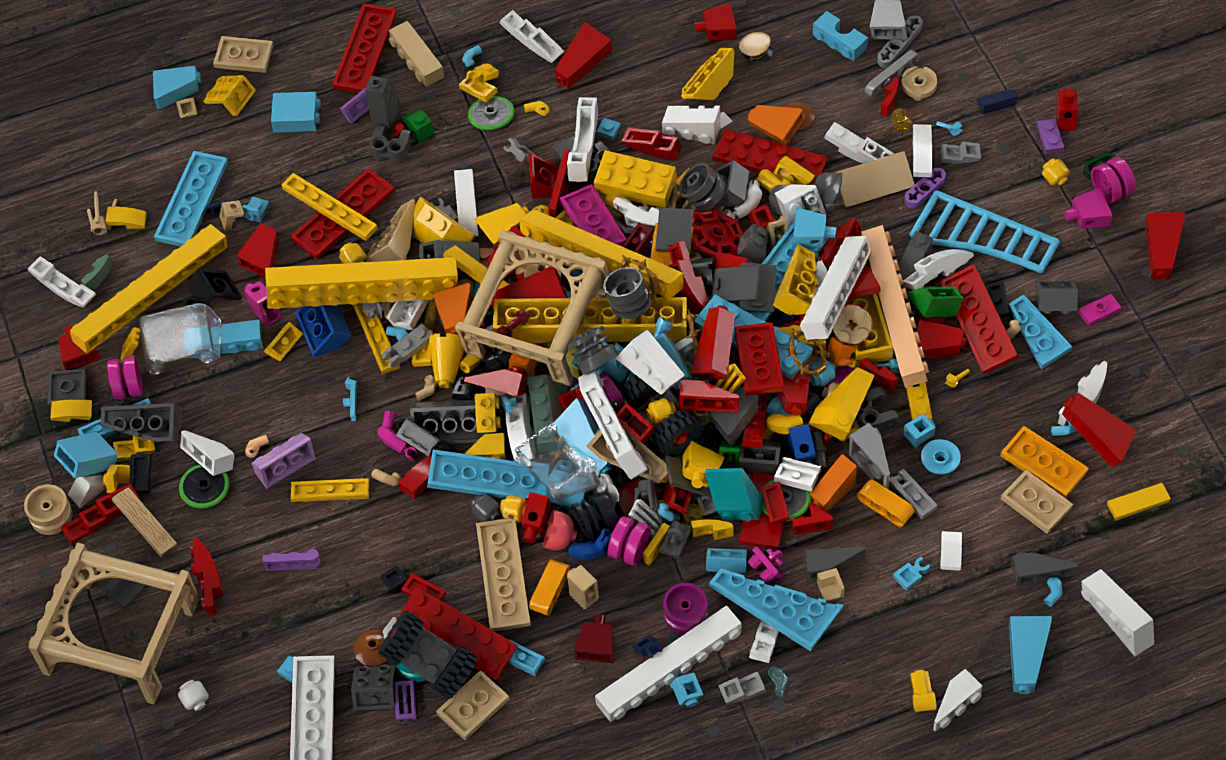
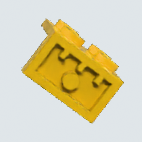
M244 75L222 76L217 79L215 86L206 94L207 97L203 102L205 104L222 103L233 116H238L256 90Z

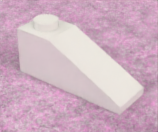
M185 430L181 431L180 448L214 476L233 470L234 453L224 444Z

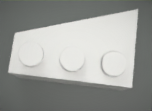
M668 106L662 121V133L668 136H676L715 145L720 130V106H714V109H705V106H699L698 109H689V106Z
M648 330L633 339L615 358L661 395L685 376Z

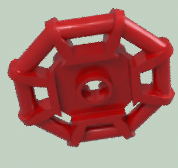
M717 208L704 211L694 210L691 243L693 251L712 258L715 257L716 252L722 253L723 250H729L730 252L726 254L736 256L738 247L733 242L739 243L740 237L744 234L739 225V220L719 212ZM695 222H698L700 226L694 225ZM695 234L699 236L700 241L697 240Z

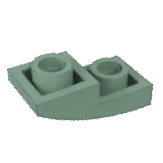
M107 254L98 258L92 264L93 271L81 279L82 284L92 291L105 280L112 268Z

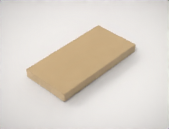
M904 151L837 171L843 173L840 193L845 208L902 191L915 185Z

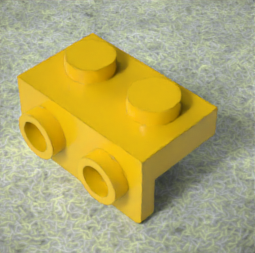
M495 393L475 394L477 433L498 432V428H501V418L497 417V409H500V398L496 397Z

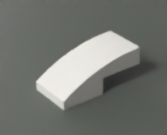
M942 531L940 569L961 571L962 532Z
M761 621L749 658L769 663L779 631Z

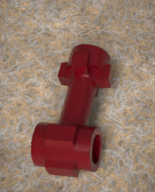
M523 309L515 313L516 318L507 326L501 325L498 327L497 333L512 337L513 330L519 324L525 325L528 322L529 314Z

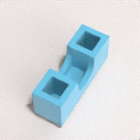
M826 11L813 23V35L818 40L828 44L830 48L842 53L844 57L855 61L867 49L868 37L856 29H853L848 34L838 33L840 31V19Z

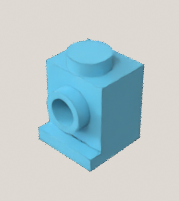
M922 414L904 426V436L916 449L921 443L935 435L936 427L931 419Z
M695 673L676 677L670 684L680 706L686 704L687 708L693 707L698 704V700L703 696Z

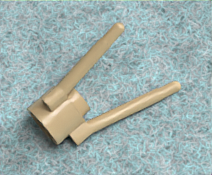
M95 191L94 220L90 209H87L91 232L96 235H103L107 233V230L111 229V226H107L105 217L99 216L98 193ZM114 199L112 207H116L117 199Z

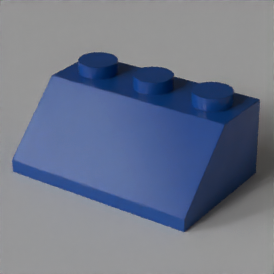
M339 305L299 307L295 312L310 351L315 357L341 348L352 336Z

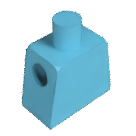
M797 208L792 248H796L798 244L805 248H821L824 237L835 238L836 227L825 226L826 216L824 214Z

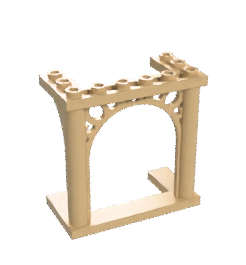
M500 231L498 235L500 244L464 321H458L455 327L466 354L483 359L486 354L483 346L485 344L546 363L553 381L571 386L573 378L565 357L568 352L567 345L573 341L594 295L598 291L605 293L603 284L609 275L607 264L598 257L592 258L581 252H571L565 247L558 248L548 242L541 243L527 236H518L511 231ZM528 264H545L558 269L565 275L571 287L569 306L549 349L480 328L503 279L517 268L525 269ZM575 269L583 270V273L577 277L570 276L571 272ZM575 282H579L578 287L574 285Z
M77 543L75 549H72L70 552L69 562L62 570L59 583L54 587L51 601H48L46 604L45 614L38 621L37 631L29 641V649L44 675L51 676L58 662L76 663L137 680L147 703L155 705L162 688L154 670L181 607L185 615L193 616L200 598L188 571L181 570L180 574L163 571L87 551L85 544ZM121 578L172 592L142 661L88 647L75 638L69 626V611L74 599L84 588L90 589L92 583L102 579ZM77 581L79 585L77 588H74ZM60 617H63L62 622H58ZM65 628L62 635L52 636L55 629ZM67 637L70 638L69 643L65 641Z

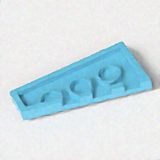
M1025 295L1009 303V310L1014 320L1019 321V325H1021L1020 331L1041 369L1072 350V346Z

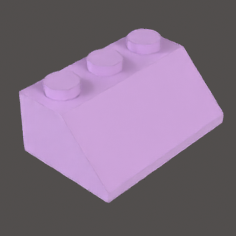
M300 433L252 462L255 474L266 489L316 459L311 439Z

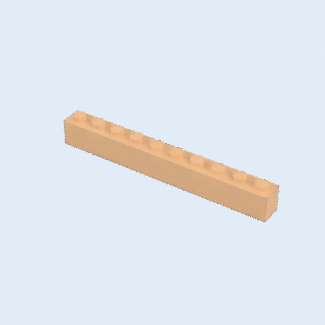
M883 225L861 231L862 236H867L871 253L868 258L872 273L881 288V292L878 294L905 388L928 381L926 373H929L926 361L922 362L921 359L925 358L922 346L918 347L917 345L921 342L918 332L913 331L916 328L914 318L909 317L912 310L909 302L905 303V299H908L905 288L901 289L900 286L904 283L901 273L897 274L896 272L900 269L897 259L893 260L892 258L896 255L893 245L889 246L888 244L892 242L889 231L885 232Z

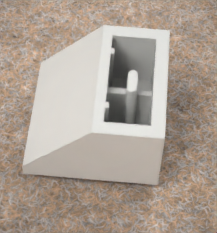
M789 185L775 193L783 218L787 219L789 227L795 221L797 208L826 215L815 185Z

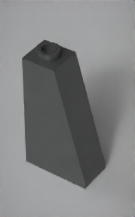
M371 76L365 92L373 129H375L376 125L387 126V132L390 133L400 110L401 102L388 79Z

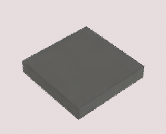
M86 368L48 372L47 404L49 408H51V403L54 401L87 400Z

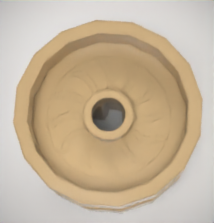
M46 484L38 486L26 496L24 510L31 525L37 532L45 535L58 534L62 531L61 526L71 522L73 517L72 507L64 491L56 485Z

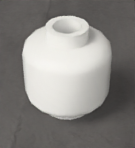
M190 680L180 686L178 697L187 710L194 709L199 711L206 706L205 702L208 700L209 695L201 682Z

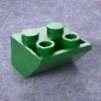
M925 287L908 291L907 293L913 304L927 318L956 316L963 301L962 295L955 287Z

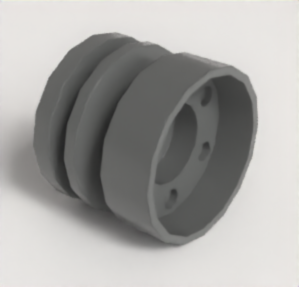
M626 267L615 270L607 276L603 284L604 291L613 313L618 318L633 319L647 311L651 304V298L641 272L635 268Z
M603 326L587 330L575 337L567 345L569 350L576 346L579 350L571 354L573 357L582 354L583 358L577 365L583 375L619 355L613 344L603 346L602 342L609 337L608 335H604L601 338L598 337V334L605 330Z

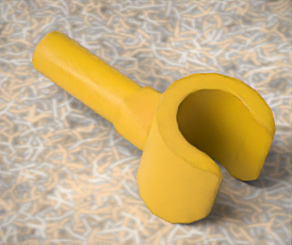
M969 369L956 376L949 373L945 384L952 388L956 387L959 380L970 373Z

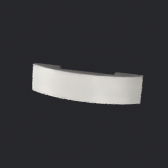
M41 256L28 268V271L42 284L63 299L84 308L96 295L95 292L83 284L78 285L57 271L53 264Z

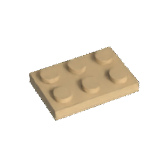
M221 36L213 63L214 68L266 73L274 46L273 41Z
M1025 470L1001 495V500L1047 534L1073 508V504L1028 470Z
M480 670L453 698L445 702L436 713L458 735L466 740L510 699L500 687Z

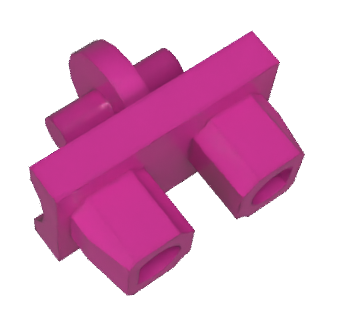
M757 546L752 550L755 554L748 560V563L755 570H758L763 564L767 567L759 574L767 584L776 578L780 581L784 577L773 565L775 563L778 567L783 565V562L780 560L783 553L780 550L774 552L771 548L768 549V558Z

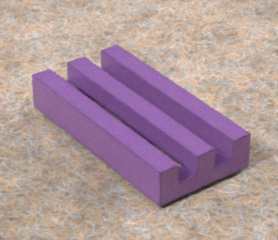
M414 680L394 682L396 722H401V720L409 721V719L417 720ZM408 685H410L412 713L408 714L407 700ZM399 686H402L404 714L401 715Z

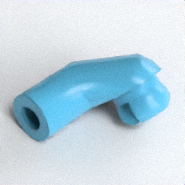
M1069 421L1067 426H1052L1051 428L1052 436L1069 435L1077 431Z

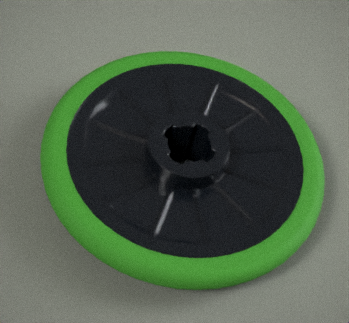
M200 464L196 465L182 476L179 484L180 496L186 504L194 508L213 507L226 497L230 487L229 477L226 472L213 476Z

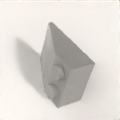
M868 423L850 435L849 455L870 479L889 490L890 472L881 434L877 428H873Z

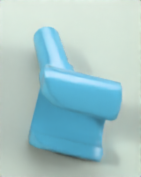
M937 121V126L948 129L953 136L958 135L962 131L960 129L962 127L960 122L950 125Z
M891 359L888 363L876 364L878 368H883L884 366L887 369L890 368L895 374L900 372L897 359Z

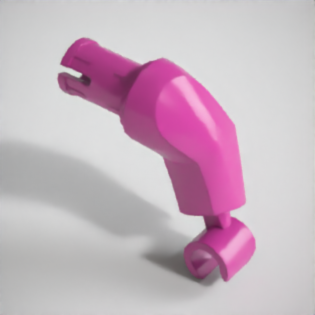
M385 411L382 427L377 431L378 437L399 453L404 451L410 461H414L410 453L415 452L419 455L414 447L408 448V443L397 437L393 430L397 414L392 412L389 419L390 411Z

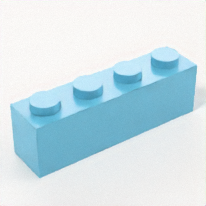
M259 320L184 329L185 350L188 358H200L210 355L218 356L225 353L263 349L262 327Z

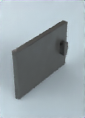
M659 208L655 251L669 252L668 246L670 247L677 242L685 241L688 253L690 252L694 209Z
M741 262V267L758 265L760 269L756 301H740L739 308L745 311L774 313L773 303L775 300L777 266Z
M760 266L715 269L712 297L717 295L728 302L756 301Z
M669 455L665 456L670 485L712 498L709 486L695 488L691 484L692 481L682 475V460Z

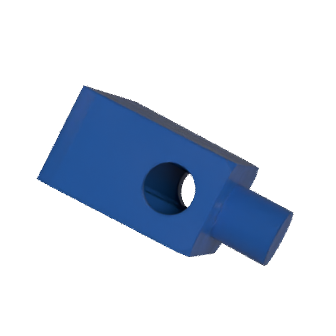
M809 424L789 428L787 442L792 459L814 464L816 453Z

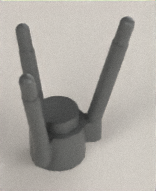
M650 479L639 481L638 488H635L634 503L639 499L640 495L642 499H649L651 509H654L655 504L660 525L664 524L663 517L658 513L659 502L656 488H654V481Z

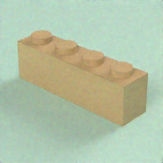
M408 21L389 30L390 44L393 48L396 47L398 49L399 56L406 60L407 66L411 71L414 70L419 82H423L427 87L444 78L443 66Z

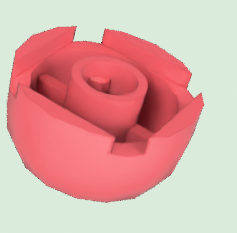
M553 510L547 522L548 529L544 533L543 547L559 551L568 547L570 541H575L577 530H574V522L568 514Z

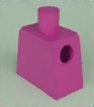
M1096 188L1075 197L1072 209L1065 210L1066 220H1077L1079 227L1082 229L1111 226L1113 215L1101 188Z
M256 282L255 284L249 283L245 286L244 292L251 309L266 327L282 318L279 309H265L262 304L267 306V293L264 284Z

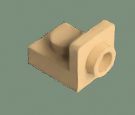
M239 200L223 202L221 204L220 219L225 231L232 230L235 218L244 216Z

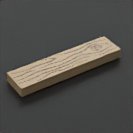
M129 487L112 497V501L160 557L177 547L174 539Z

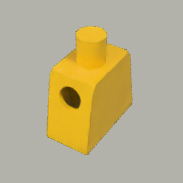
M691 441L682 455V475L691 480V484L695 488L708 487L709 484L705 474L706 469H719L725 457Z

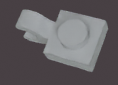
M508 138V141L511 142V147L504 146V150L512 152L520 162H529V153L533 152L526 146L520 145L515 138Z

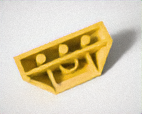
M720 48L715 55L702 64L683 87L681 97L683 99L696 100L716 99L721 90L728 85L733 77L734 49Z
M420 197L417 201L413 213L411 234L413 238L420 243L435 240L473 241L476 236L423 197Z

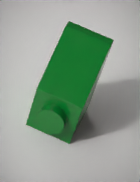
M414 109L399 118L408 130L413 131V136L419 143L434 135L432 121L423 110Z
M722 440L719 454L725 458L720 469L739 468L742 441L736 440L730 446L726 440Z

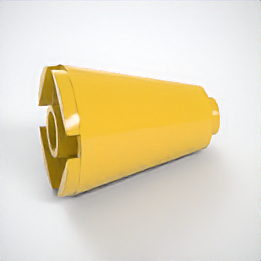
M440 333L434 334L429 337V347L435 383L441 388H450L455 383L465 350L458 335L446 333V337H440Z

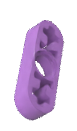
M941 168L932 169V177H923L906 192L905 205L911 209L918 208L934 191L938 190L945 183V171ZM927 185L930 187V190L923 191L920 187Z

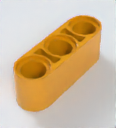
M869 479L857 493L858 499L863 504L899 527H903L915 512L914 507L910 503L872 479Z
M550 559L530 600V610L547 616L551 614L567 580L570 565Z

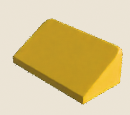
M784 156L779 161L773 173L781 180L787 179L792 185H810L815 177L787 156Z
M288 322L265 348L264 352L281 361L303 333L291 322Z

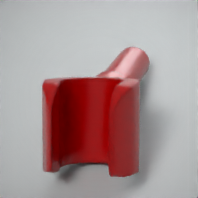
M402 122L396 124L394 127L396 133L388 141L398 138L402 129H406Z

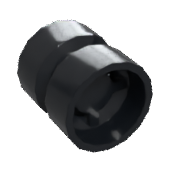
M497 349L494 351V355L489 354L481 360L482 367L486 373L509 368V359L512 353Z

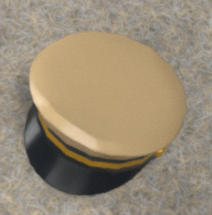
M754 32L742 38L739 44L744 57L751 61H766L773 55V50L770 46L771 39L766 33Z

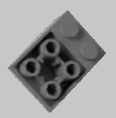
M443 240L419 244L420 259L444 258V252L456 245L480 263L479 243ZM457 267L458 280L470 277Z

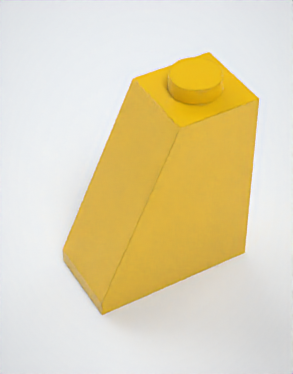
M518 203L476 217L474 220L491 242L498 247L500 244L498 239L500 231L508 232L514 225L520 231V219L529 213L530 210L526 206L521 207Z

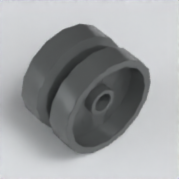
M698 163L684 174L680 181L679 193L697 209L704 211L711 209L721 200L726 191L727 184L726 180L709 165Z

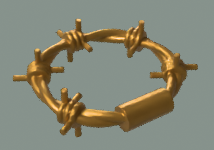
M622 255L624 259L622 260L621 268H625V266L630 267V263L638 265L639 272L644 269L647 271L652 289L654 290L648 289L649 295L656 302L654 298H656L660 285L656 274L647 268L646 259L640 262L639 260H631V257L626 258Z
M688 309V314L683 321L687 320L691 331L689 332L690 336H686V338L693 337L695 351L691 357L695 358L700 340L697 332L701 330H697V327L694 326V320L698 314L694 315Z
M792 328L794 332L791 338H789L791 340L789 348L785 349L789 351L787 357H793L796 366L800 369L801 375L808 373L815 377L819 376L827 368L826 358H830L828 356L830 353L823 350L818 339H809L808 342L813 341L820 349V352L817 351L819 353L817 357L820 356L822 358V364L813 371H810L809 365H802L795 356L799 355V353H796L795 349L797 346L794 347V340H797L799 343L798 338L805 334Z

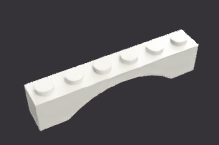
M579 97L575 140L567 161L569 181L582 182L588 179L598 120L597 98Z

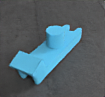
M347 377L345 386L346 389L350 390V398H343V407H350L351 421H356L358 385L357 381Z
M506 393L498 396L501 400L500 406L507 413H512L511 407L517 406L515 397L511 398V395Z

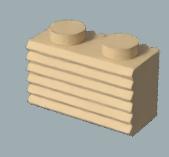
M582 565L568 572L567 579L570 596L580 604V607L587 609L599 599L597 580Z

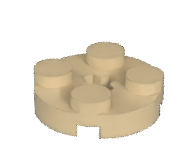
M913 66L903 73L901 88L905 94L913 97L916 101H920L931 96L936 91L937 76L928 67L922 69L918 68V66Z
M847 305L843 307L833 327V331L840 342L857 344L868 337L872 328V320L869 313L859 306ZM849 320H853V323H857V326H855L854 329H851L847 326V324H849Z

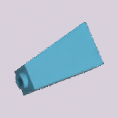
M576 398L551 427L594 477H599V475L604 473L609 474L614 465L601 460L586 447L599 429V426L585 399Z
M1010 616L1009 637L1013 692L1029 694L1035 691L1052 616Z

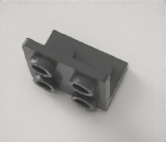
M381 665L354 668L351 688L354 711L395 708L393 689L395 666Z

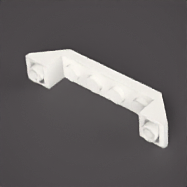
M594 369L579 377L580 391L619 465L630 479L647 471L648 468L640 453L634 450L602 388L604 384L597 370Z

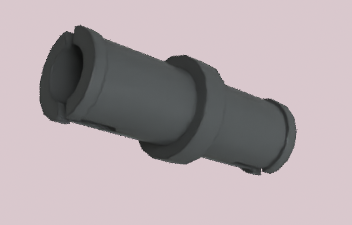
M816 431L811 434L816 453L815 465L821 466V472L828 470L826 460L828 452L824 444V433Z

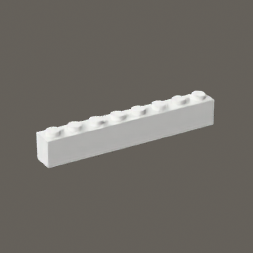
M867 236L845 237L842 245H840L837 255H835L821 286L818 288V292L813 298L804 319L801 321V331L804 332L806 340L827 339L871 253Z
M725 606L662 649V652L656 653L653 658H649L595 695L596 705L610 722L622 718L626 711L632 707H638L648 696H654L662 686L671 684L678 675L687 673L694 664L703 662L710 653L719 651L726 642L736 639L742 632L741 622Z

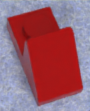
M809 503L808 508L809 517L800 516L792 520L794 536L833 529V517Z

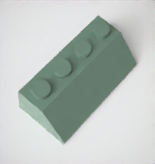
M549 375L528 377L538 454L571 450L551 427L564 412L557 397L568 392L567 385L553 381Z

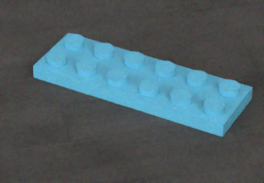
M193 151L154 235L155 241L181 247L187 240L196 235L228 164L227 158Z
M717 295L712 297L694 320V326L703 330L709 308L717 307V305L727 307L728 311L735 314L731 346L736 349L734 326L766 323ZM774 327L782 374L793 379L799 368L796 366L792 356L787 357L789 351L785 350L789 348L791 341L789 338L791 336ZM794 340V347L797 346L795 349L796 353H799V355L795 356L803 365L812 354L813 348L801 341L798 343L797 340Z
M433 450L427 488L476 495L488 494L491 497L504 499L512 495L523 497L527 500L530 492L545 496L549 466Z

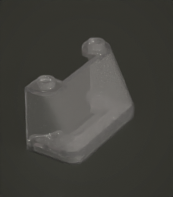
M200 303L142 316L139 329H141L140 335L147 371L151 375L160 374L165 370L164 363L196 356L204 363L219 360L222 327L220 318L209 306Z
M552 422L514 449L518 456L516 457L518 464L522 468L525 466L548 488L549 493L554 498L563 499L597 489L604 484L596 462L591 457L583 459L568 445L564 436L559 437L558 428Z

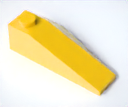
M800 244L796 246L776 293L773 306L788 315L806 314L817 293L819 283L815 277L817 268L814 252Z
M857 367L816 407L808 424L844 441L875 375Z

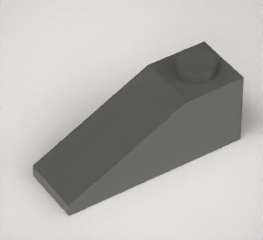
M918 231L914 233L899 264L900 270L896 271L897 274L901 273L903 280L916 272L915 263L930 255L933 237Z
M1033 552L1018 553L1012 556L1011 568L1016 586L1044 582L1050 577L1061 579L1076 576L1078 568L1075 562Z

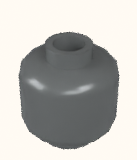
M488 494L478 495L471 504L472 514L482 522L497 520L501 514L499 512L500 503Z

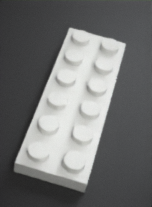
M334 656L293 657L290 760H333Z

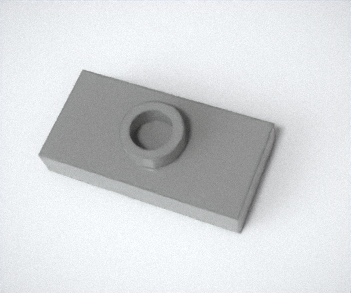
M407 418L396 433L397 437L427 456L430 455L431 448L439 441L437 437Z

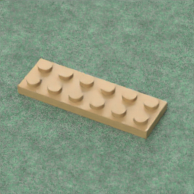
M507 518L476 523L490 629L495 632L531 626L516 520Z

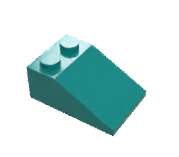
M743 468L706 469L705 474L714 506L723 520L731 522L733 520L751 521L760 519L764 499Z

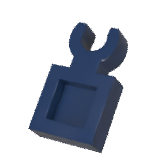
M649 635L632 646L635 653L642 657L648 656L653 658V653L663 651L658 641Z

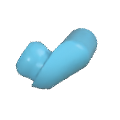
M477 45L465 52L462 62L465 63L466 67L473 65L474 60L472 58L482 53L480 46Z
M388 326L386 329V335L394 336L398 341L408 334L404 328Z
M660 503L659 515L669 522H673V520L678 522L680 515L676 512H670V506L666 503Z
M1050 577L1047 580L1051 593L1044 599V602L1049 607H1052L1063 594L1062 582L1057 577Z

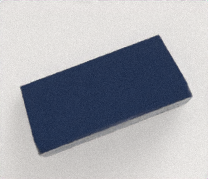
M1008 89L976 99L982 113L986 114L1016 105L1018 97L1012 90Z

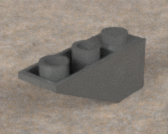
M853 545L845 548L835 546L829 549L812 548L805 550L807 581L817 580V573L837 568L838 573L863 560L865 558L866 546Z

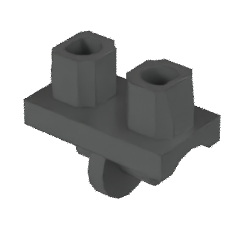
M673 520L660 552L674 559L680 558L692 526Z

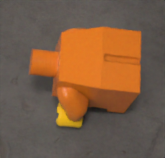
M831 337L827 346V353H830L828 355L830 358L827 359L834 364L835 371L838 366L844 367L848 365L852 368L856 367L857 361L851 358L852 353L856 351V347L853 344L840 342L837 337Z

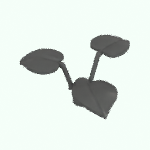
M841 172L822 173L815 181V186L817 187L826 215L834 212L835 206L833 202L837 199L842 184L843 173ZM777 185L769 193L771 208L778 215H782L775 193L788 185Z

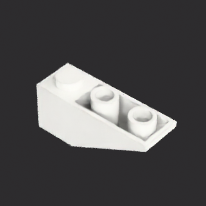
M966 669L954 677L948 685L934 721L933 730L935 732L939 728L947 727L955 715L960 716L966 710V706L970 703H976L982 696V685Z

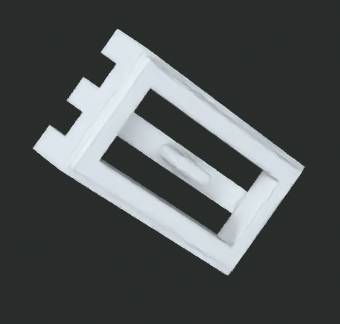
M637 499L628 516L635 520L636 524L640 522L646 524L645 522H648L654 528H651L650 535L653 539L661 527L658 515L644 501Z

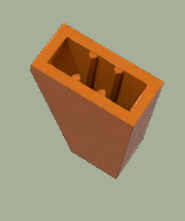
M757 105L755 109L749 112L747 120L755 129L781 144L787 145L806 116L800 108Z
M469 283L433 293L445 334L458 335L455 327L458 321H464L471 306L472 292Z
M842 454L810 493L811 504L827 513L856 486L857 465Z

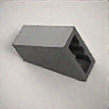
M744 386L733 392L739 395V413L707 411L710 421L730 446L736 442L759 409L758 395L745 396Z

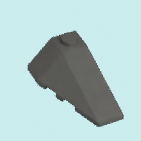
M175 403L102 407L101 426L153 442H171L175 440L182 427V408Z

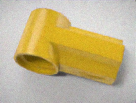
M763 169L756 178L760 185L769 192L777 185H792L787 179L781 180L768 169Z
M917 670L911 673L914 711L936 710L935 693L931 689L928 671Z

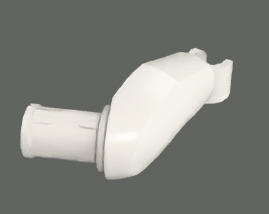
M751 180L748 184L749 188L746 190L745 201L733 207L734 212L726 209L722 213L733 219L735 217L740 219L756 209L762 198L760 183L754 180L753 184Z

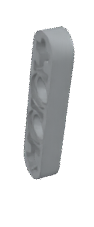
M910 16L905 21L906 31L909 35L907 39H890L878 53L877 63L880 67L888 68L919 34L923 23L919 16ZM893 45H897L900 48L898 50H893L890 47Z
M909 50L871 80L865 88V93L872 98L876 97L885 90L895 77L900 78L907 69L915 66L920 59V55L914 50Z

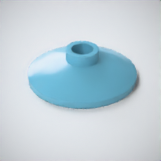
M933 440L924 446L921 453V461L924 467L934 474H949L960 464L961 455L959 449L947 440Z

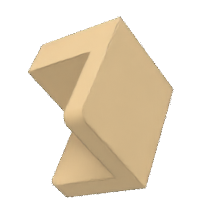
M837 568L817 573V584L826 602L844 598L845 588Z

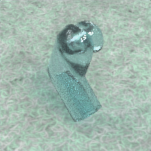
M772 666L768 670V675L776 684L774 695L783 697L788 679L781 669Z

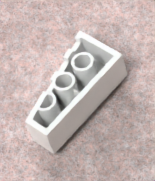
M1100 569L1081 581V593L1084 599L1091 603L1134 656L1154 645L1153 619L1106 573Z

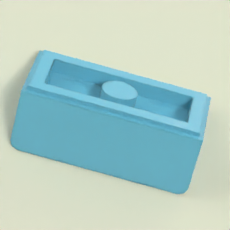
M707 548V571L718 572L720 569L736 573L746 572L747 550Z

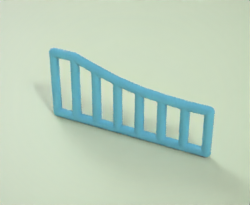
M938 190L933 192L909 233V236L912 238L916 231H920L935 203L940 199L948 202L929 235L933 237V246L979 252L1018 264L1038 273H1043L1060 243L1059 239ZM958 206L965 209L948 240L936 239L953 208ZM972 212L982 216L968 242L956 241ZM989 219L999 223L987 246L975 244ZM1006 226L1016 230L1004 252L993 249ZM1025 233L1032 236L1033 239L1023 257L1020 258L1012 255L1022 234ZM1042 240L1050 243V246L1038 265L1029 260L1039 241Z

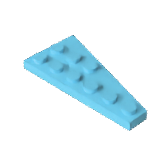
M720 569L709 583V587L809 651L813 649L844 606L838 603L836 605L827 603L825 599L821 598L817 600L807 597L805 593L775 585V587L770 586L758 579L757 581L745 578L744 575Z

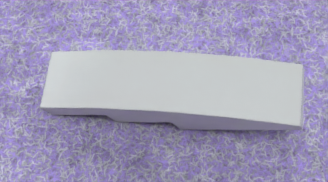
M513 10L500 20V24L515 38L551 63L565 52L540 27L538 29L535 28L527 19L523 20Z
M913 124V177H932L931 125Z
M473 170L454 171L458 222L475 234V237H479L478 225L474 220L477 217Z

